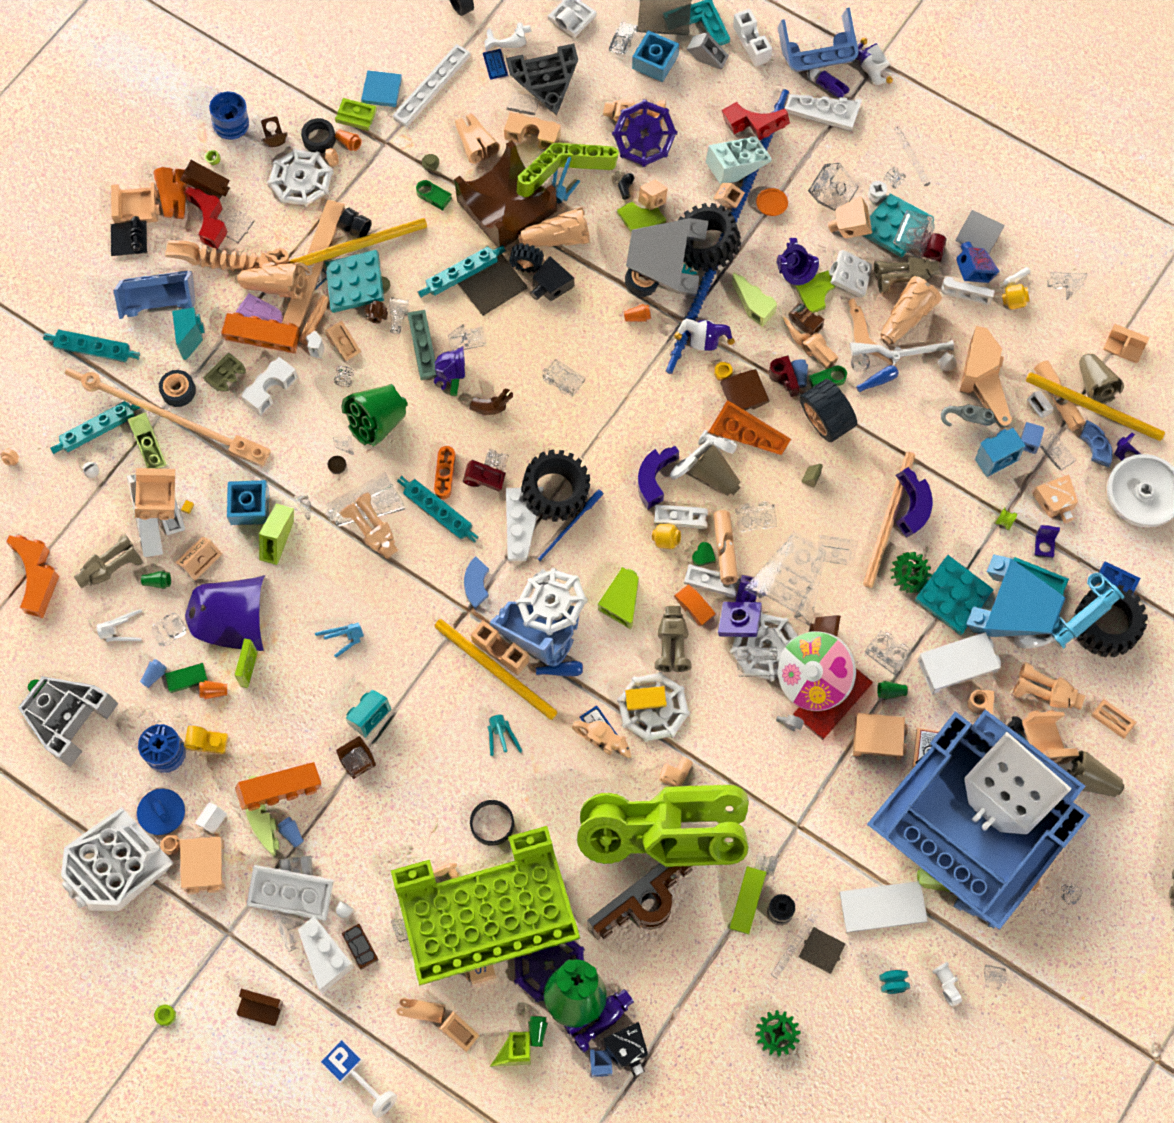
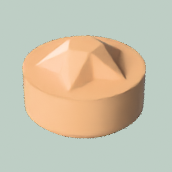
M334 148L326 149L325 160L331 167L339 164L338 154Z

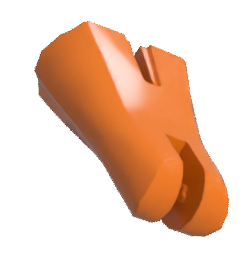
M160 167L153 171L165 218H172L174 212L175 219H184L187 184L180 181L185 169H175L173 171L172 168Z

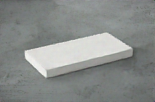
M254 865L246 906L308 918L314 916L316 919L326 921L334 880Z
M919 881L839 892L846 933L928 922Z

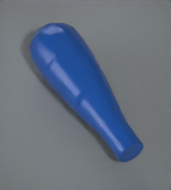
M887 366L865 382L857 385L856 389L860 393L866 389L885 384L897 378L899 371L896 366Z
M580 661L562 662L557 666L536 667V675L579 676L583 673V663Z

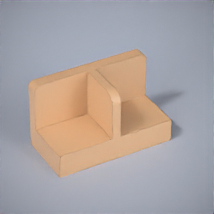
M1114 324L1103 350L1138 363L1150 337Z

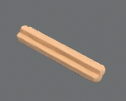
M320 296L299 337L301 343L308 344L306 337L316 330L329 304L328 297Z

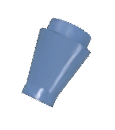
M804 359L794 360L791 364L799 388H804L807 386L808 364H806Z
M154 659L152 662L150 661L139 682L150 688L154 682L166 673L167 667L157 659Z
M291 817L286 818L277 825L279 828L278 832L294 848L304 842L296 821L292 820Z

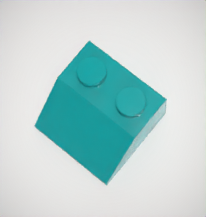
M194 307L172 311L176 345L183 360H187L203 341L202 333H205L204 323Z
M373 689L369 693L366 692L361 697L360 703L347 712V723L366 738L392 710L388 698Z

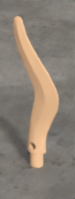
M850 299L848 304L854 321L855 342L877 345L869 338L861 307L857 306L855 299ZM879 352L870 353L883 359L889 365H893L892 358H887Z

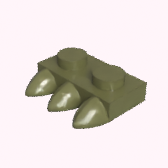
M228 352L203 379L217 392L228 391L227 382L236 383L237 377L235 374H246V369L242 362Z

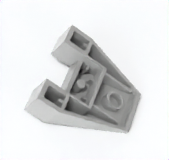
M688 218L632 230L626 267L677 294L696 296L699 276L681 272L686 241L704 242L708 221Z
M42 676L19 705L18 709L44 748L56 759L71 767L82 753V750L71 742V739L93 711L108 719L119 703L110 694L95 685ZM45 681H47V682L44 684V686L41 688V690L38 692V694L35 696V698H33V696H34L35 693L39 690V688L43 685V683H44Z

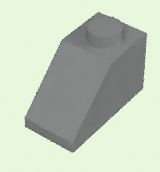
M708 32L693 36L687 47L688 52L697 61L717 69H722L729 57Z

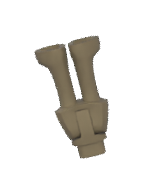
M908 257L907 262L887 263L878 260L874 262L873 266L875 277L878 278L880 293L888 292L890 286L894 283L909 282L914 276L928 280L933 275L940 274L937 261L930 262L929 260L925 261V259ZM895 271H906V272H907V273L887 274V273H889V272H895Z
M123 534L118 542L100 556L93 554L83 565V568L80 569L81 572L76 574L74 578L82 589L88 584L90 586L110 579L113 572L127 563H133L138 566L144 562L134 549L128 536ZM126 551L111 563L105 564L119 553Z
M680 606L665 607V614H663L658 629V637L662 639L661 658L655 661V669L661 672L672 671L671 640H675L674 671L685 672L692 668L691 661L685 658L684 639L688 638L689 634Z

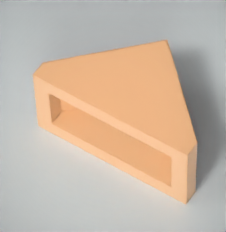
M454 1012L451 1013L440 1027L442 1033L466 1052L480 1036Z

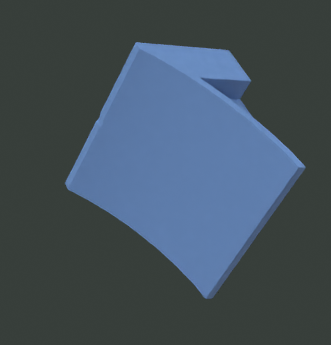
M986 709L973 725L955 711L930 742L932 747L894 790L867 825L1000 930L1062 849L1067 846L1089 818L1090 814L1074 803V800L1085 788V785ZM1006 732L1071 788L1061 801L1028 834L999 832L991 825L986 831H983L981 829L982 825L987 821L984 817L981 816L975 823L971 820L977 812L968 803L964 778Z

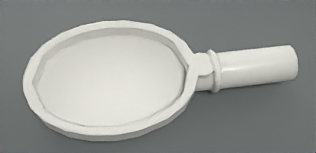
M707 440L690 456L681 460L672 469L670 478L675 480L689 471L701 455L713 446L710 440Z

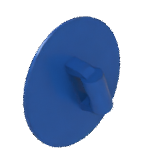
M156 789L147 793L137 807V819L140 826L146 832L153 835H165L173 832L180 826L185 816V805L182 798L176 792L169 789Z

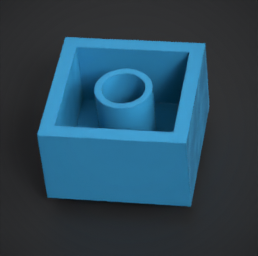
M648 30L632 56V69L663 82L679 56V43Z
M1014 428L1004 429L992 439L990 437L986 438L980 443L975 461L985 476L989 477L1019 461L1026 445Z
M266 480L229 481L227 487V519L230 525L265 524L269 517V487Z

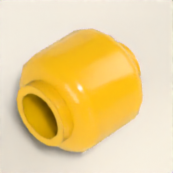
M1022 284L1006 287L1005 294H1002L1003 304H1007L1010 310L1026 307L1027 302H1030L1028 288H1024Z
M659 524L656 530L652 531V541H655V545L658 548L674 549L676 545L680 544L681 531L675 525Z

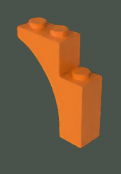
M9 535L6 542L11 549L20 555L26 570V590L20 608L25 614L43 618L59 579V575L53 567L44 565L50 551L45 543L40 540L30 541L21 535H16V537Z

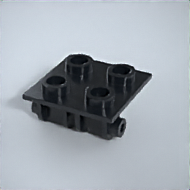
M133 216L130 222L110 224L111 256L147 253V221H141L138 216Z

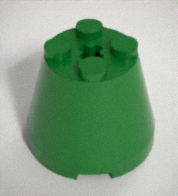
M393 384L352 393L345 397L341 404L342 413L347 416L350 423L348 428L353 436L363 445L369 444L372 447L379 444L405 418L406 407L408 406L407 400L400 396Z
M567 960L549 977L545 985L544 1003L553 1019L564 1026L576 1028L591 1023L602 1014L606 1004L607 993L603 980L597 973L596 968L583 960Z

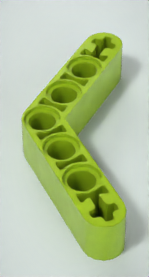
M553 143L518 176L517 194L522 197L532 195L560 167L564 168L569 157L571 161L568 168L613 170L617 165L619 151L613 146Z

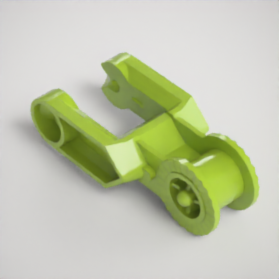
M736 785L665 787L650 801H629L623 796L613 793L596 794L585 801L581 807V826L577 834V844L584 856L596 863L602 864L620 862L628 855L636 853H647L665 867L736 864L744 860L748 854L749 843L743 826L739 824L746 819L749 799L747 793ZM727 806H732L734 809L732 811H727L725 808ZM682 823H719L711 828H681ZM729 837L732 838L733 841L726 842L725 839Z

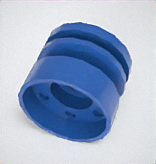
M231 91L220 92L215 95L209 105L214 132L219 137L229 140L238 139L245 135L249 128L245 99L240 94Z
M156 724L150 726L142 732L138 740L140 756L153 770L159 773H169L176 770L182 765L186 757L183 740L168 725Z

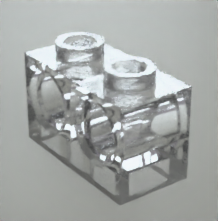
M880 630L867 646L865 654L897 676L910 660L912 652H910L908 646L894 640L895 638L892 634ZM877 643H884L887 648L881 649L877 646ZM893 655H900L902 657V660H895L893 658Z

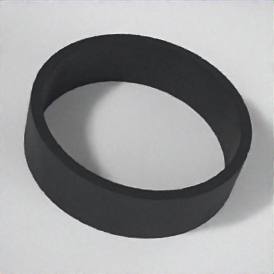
M486 800L478 804L472 811L470 828L473 836L480 843L495 846L504 843L511 836L514 830V817L510 808L503 802ZM487 805L501 806L511 816L510 830L499 840H484L473 830L475 814Z

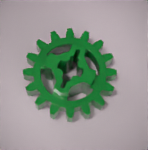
M906 552L903 555L897 556L898 561L892 562L895 568L890 569L891 572H894L891 579H896L894 586L900 585L899 591L906 590V594L918 593L927 583V577L932 576V574L928 573L931 566H926L928 560H922V554L916 556V552Z
M776 1010L773 1016L770 1012H767V1019L765 1017L760 1018L763 1024L756 1025L760 1029V1031L755 1032V1036L760 1037L757 1044H763L762 1051L768 1049L769 1056L773 1052H776L777 1057L781 1056V1052H784L787 1056L789 1054L788 1049L793 1051L796 1049L793 1043L798 1044L800 1042L796 1036L800 1035L801 1031H796L795 1029L799 1024H793L792 1020L794 1017L787 1018V1012L785 1011L782 1015H779V1011ZM773 1020H778V1023L773 1026L767 1025ZM785 1024L790 1027L791 1033L787 1032ZM781 1025L780 1034H782L783 1036H780L779 1038H777L776 1042H774L775 1033H773L772 1031L775 1032ZM764 1033L769 1036L770 1044L766 1041ZM783 1041L788 1042L784 1047H777Z

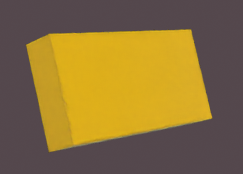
M664 686L625 690L627 711L667 706Z

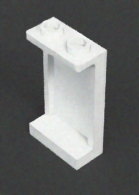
M986 632L920 653L917 660L932 695L939 693L943 688L991 672L993 674L998 673L1001 668V660L998 655H995L993 641L987 636Z

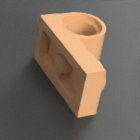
M342 320L325 330L327 338L337 348L345 362L361 353L360 348Z
M975 690L967 702L969 710L982 714L986 709L993 715L995 691ZM974 698H979L983 704H976Z

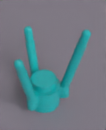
M498 714L490 717V725L487 726L490 755H494L493 732L496 735L499 734L503 751L505 753L508 751L503 735L506 730L518 751L522 753L523 750L512 732L509 722L505 721L504 715Z

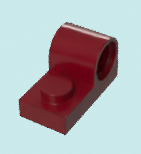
M933 233L929 238L921 236L907 253L941 262L947 238L939 233Z
M789 355L774 359L770 363L769 378L774 382L783 381L786 392L789 391L790 397L798 396L799 385ZM774 369H780L782 371L776 372Z
M471 460L466 466L463 483L471 487L483 485L499 492L502 490L506 472Z

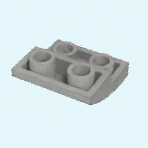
M972 210L955 241L960 244L969 241L974 248H984L990 254L1005 225Z

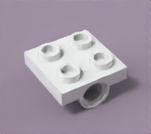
M563 0L548 15V20L575 38L597 16V12L581 0Z
M842 249L838 253L837 261L832 264L829 275L832 276L831 284L862 298L866 294L872 264Z

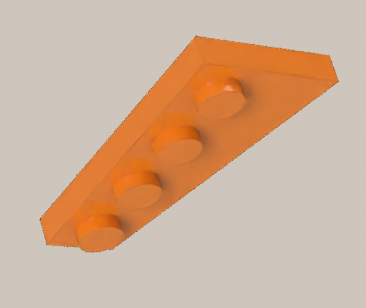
M729 400L726 401L708 431L709 433L779 455L784 453L792 440Z

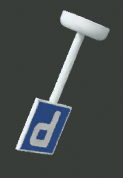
M341 1039L322 1058L320 1063L340 1083L351 1074L376 1099L372 1107L373 1115L376 1118L383 1116L395 1104L397 1095L393 1091H388L380 1096L354 1070L363 1059Z

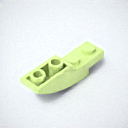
M250 776L248 777V779L255 778L257 776ZM266 804L260 805L259 809L253 811L246 809L247 818L255 835L273 857L277 856L276 850H279L280 847L278 837L275 838L274 830H277L276 819L272 818L270 813H263L267 812Z

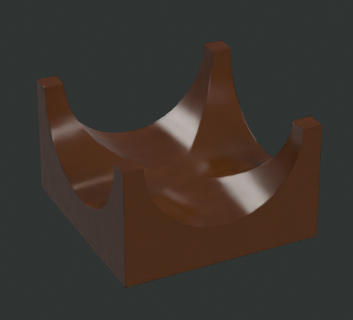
M512 140L506 143L503 156L488 173L473 181H464L460 175L454 179L457 202L497 247L503 245L504 248L517 240L518 234H521V231L526 227L539 224L557 212L556 189L552 184L547 188L540 186L528 197H522L517 194L518 176L526 167L518 154L516 144Z

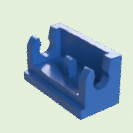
M1106 561L1102 564L1099 571L1111 584H1114L1116 587L1118 585L1124 586L1123 591L1125 592L1128 589L1135 591L1141 579Z

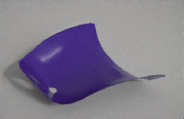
M266 575L197 586L191 594L185 614L186 623L191 635L206 643L235 649H242L244 638L250 639L257 651H264L261 640L259 611L261 586ZM202 605L206 606L204 611H201ZM192 607H195V615L191 619L190 610Z

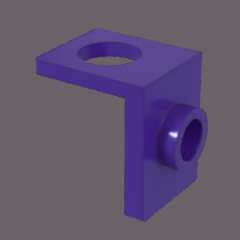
M1133 432L1126 438L1122 437L1116 444L1118 447L1114 455L1121 461L1125 459L1126 452H1132L1135 455L1141 454L1130 444L1135 436Z
M1040 526L1036 533L1035 556L1054 557L1055 539L1060 532V527ZM1041 543L1049 544L1050 551H1041L1039 545Z
M742 575L736 602H756L761 579Z

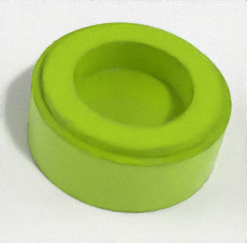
M164 1004L155 1010L154 1019L161 1026H169L175 1021L176 1012L173 1007Z

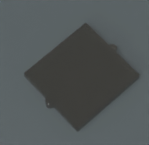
M813 927L808 939L804 940L805 945L799 958L831 974L837 961H840V955L845 943Z

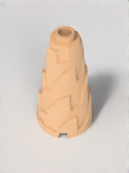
M583 207L559 214L557 217L542 221L543 223L526 227L521 231V234H518L519 242L524 245H534L535 247L590 243L587 221L583 217L585 215Z
M297 262L243 270L237 277L238 283L244 289L262 291L267 294L279 295L280 297L294 300H302V297H306L310 286V276H305V271L309 272L306 265Z
M916 276L910 279L880 333V339L886 345L894 344L939 304L942 299L941 294L932 284L928 287L925 285L926 280Z

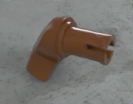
M505 388L498 397H492L487 400L474 397L469 409L482 415L499 414L506 409L507 402L513 398V392L511 391L507 396L506 394L510 389Z

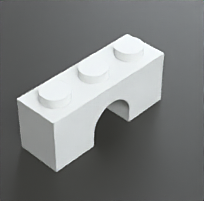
M749 8L734 14L733 28L754 66L756 67L771 61L772 47L765 35L759 36L757 20L751 9Z
M280 357L272 361L268 369L263 374H259L255 382L243 391L241 396L244 404L261 416L273 404L271 396L267 393L268 388L278 385L286 390L298 378L296 369Z

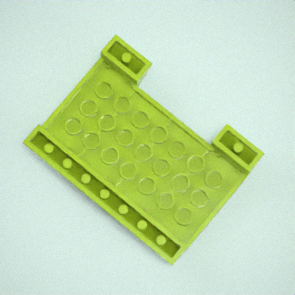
M548 826L508 837L515 861L436 883L430 859L390 870L419 986L580 939Z

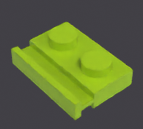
M343 98L337 112L338 114L335 117V122L369 131L377 108L374 105Z

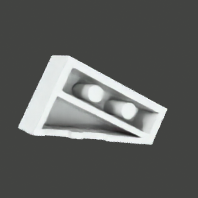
M313 916L298 929L318 989L323 994L350 972L354 966Z

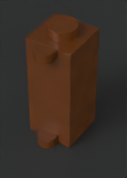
M192 159L180 181L193 188H198L205 194L214 195L219 199L222 196L226 197L230 189L228 187L229 179Z

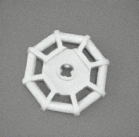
M295 148L292 152L272 162L273 168L267 183L279 197L281 203L308 207L310 203L323 195H328L334 171L322 158L320 152L302 151ZM299 157L308 158L310 160L299 159ZM295 158V160L292 161V162H293L292 164H290V165H289V164H286V165H285V163H287V162H289L290 160H292V159ZM315 162H317L322 169L315 168ZM279 169L283 170L281 177H278ZM300 174H303L304 178L298 179L296 178V176H300ZM324 175L323 183L321 185L318 183L319 176ZM278 184H284L286 187L285 192L281 190ZM313 189H317V190H318V191L314 192L313 194L309 195L308 197H306V194L311 193V192L313 191ZM290 194H302L303 198L292 197Z
M551 568V571L527 580L528 583L520 598L516 600V605L519 606L524 620L523 625L526 628L531 627L545 632L547 635H552L558 630L570 625L574 626L577 623L576 620L588 601L581 587L580 578L577 575L573 576L558 571L556 568ZM550 579V581L547 582L548 584H546V585H544V586H543L542 584H541V585H538V584H540V583H542V582L547 581V580ZM556 579L566 581V583L562 584L556 582ZM571 587H574L577 596L570 595L569 589ZM533 588H535V591H534L532 597H531V598H528V597L530 596V594H531ZM555 597V602L549 604L547 600ZM572 603H576L571 615L567 613ZM527 605L533 606L534 612L532 614H529ZM563 616L566 618L552 625L553 620H560ZM540 617L546 619L547 622L543 624L535 620Z
M761 612L757 637H748L746 646H741L742 637H734L730 654L734 655L743 669L744 675L768 679L770 682L778 678V669L773 670V665L779 662L780 656L787 644L798 636L788 622V618H780ZM765 622L779 626L777 628H768V626H765ZM783 628L791 640L785 639V637L781 633V630ZM763 642L771 644L770 650L762 648ZM742 652L748 653L752 659L750 664L747 663L741 654ZM756 664H759L760 666H768L769 672L755 669L753 667Z
M663 672L641 677L634 676L625 690L643 688L641 684L656 682V687H660V684L663 683L673 690L670 694L665 691L666 707L656 708V712H653L652 709L634 710L635 716L630 718L627 711L625 691L617 698L623 728H627L644 739V742L675 737L684 720L690 716L684 686H680L664 676ZM676 696L680 709H674L672 699ZM673 714L678 715L670 727L667 723ZM637 721L642 722L647 727V730L644 731L633 723ZM661 726L665 728V730L651 732V728Z

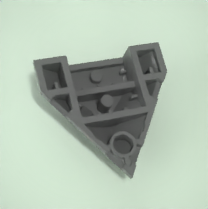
M575 44L557 47V53L524 60L523 54L506 58L510 76L557 116L578 63Z

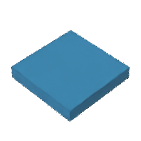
M367 70L361 102L396 107L402 74Z

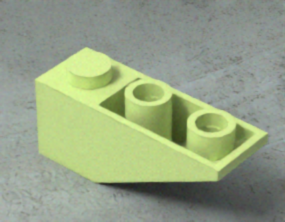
M734 272L732 275V285L748 317L763 327L776 313V301L771 296H766L757 286L748 283L746 278Z
M147 412L129 418L128 422L147 468L158 469L166 466L167 464Z

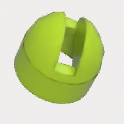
M209 150L205 155V160L211 165H216L221 161V157L216 150Z

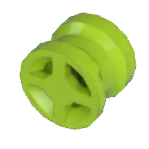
M1004 507L995 524H1000L1009 531L1018 514L1015 512L1011 513Z

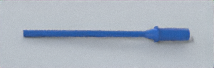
M600 489L585 502L579 514L540 555L539 561L547 555L587 510L592 509L594 504L604 494Z

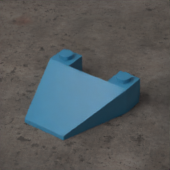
M993 554L987 573L993 580L1002 582L992 610L988 611L973 607L967 621V626L973 633L981 634L986 632L988 637L1052 634L1065 597L1013 559Z

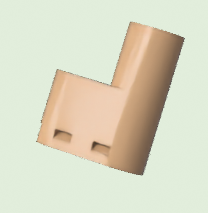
M683 757L678 768L665 764L660 773L659 780L672 787L682 786L693 762Z

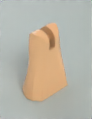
M472 113L466 115L468 127L462 118L455 120L457 131L470 163H478L498 153L500 144L485 130Z

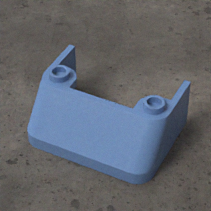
M850 7L846 8L841 15L844 32L835 35L833 46L800 52L799 46L795 42H789L785 19L780 21L777 29L781 50L791 70L795 72L853 62L857 58L858 46Z
M192 271L128 278L119 281L113 290L119 319H123L125 315L127 317L137 316L138 312L144 309L173 305L187 309L195 306Z

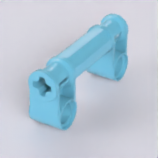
M1093 573L1087 580V584L1097 598L1068 623L1058 616L1051 635L1063 649L1074 637L1077 638L1109 611L1115 602L1124 598L1121 591L1101 573Z

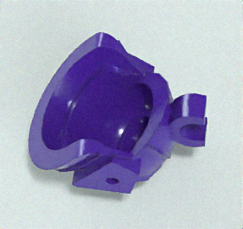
M789 238L790 242L786 244L787 249L782 255H778L776 263L779 273H782L787 282L793 285H803L811 281L816 275L819 268V259L808 253L802 245H799L797 238Z
M464 346L458 347L453 351L443 352L437 357L435 361L437 377H435L434 383L442 381V390L446 388L447 382L451 384V379H463L465 377Z

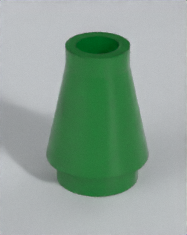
M165 570L143 574L141 576L142 586L166 589V587L171 585V574Z
M883 681L878 683L877 694L883 700L907 696L908 687L907 685Z
M530 1016V1021H528L530 1046L543 1047L548 1022H546L547 1017Z

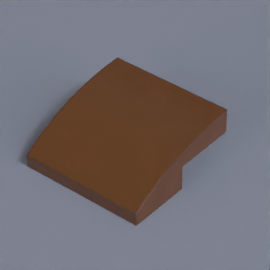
M756 369L734 375L720 382L726 399L745 411L750 408L754 410L770 402Z

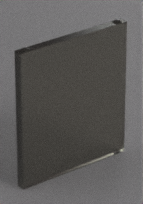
M640 0L637 32L647 33L649 30L657 34L689 35L692 0Z
M503 254L497 256L498 262L458 283L482 316L527 289V285Z

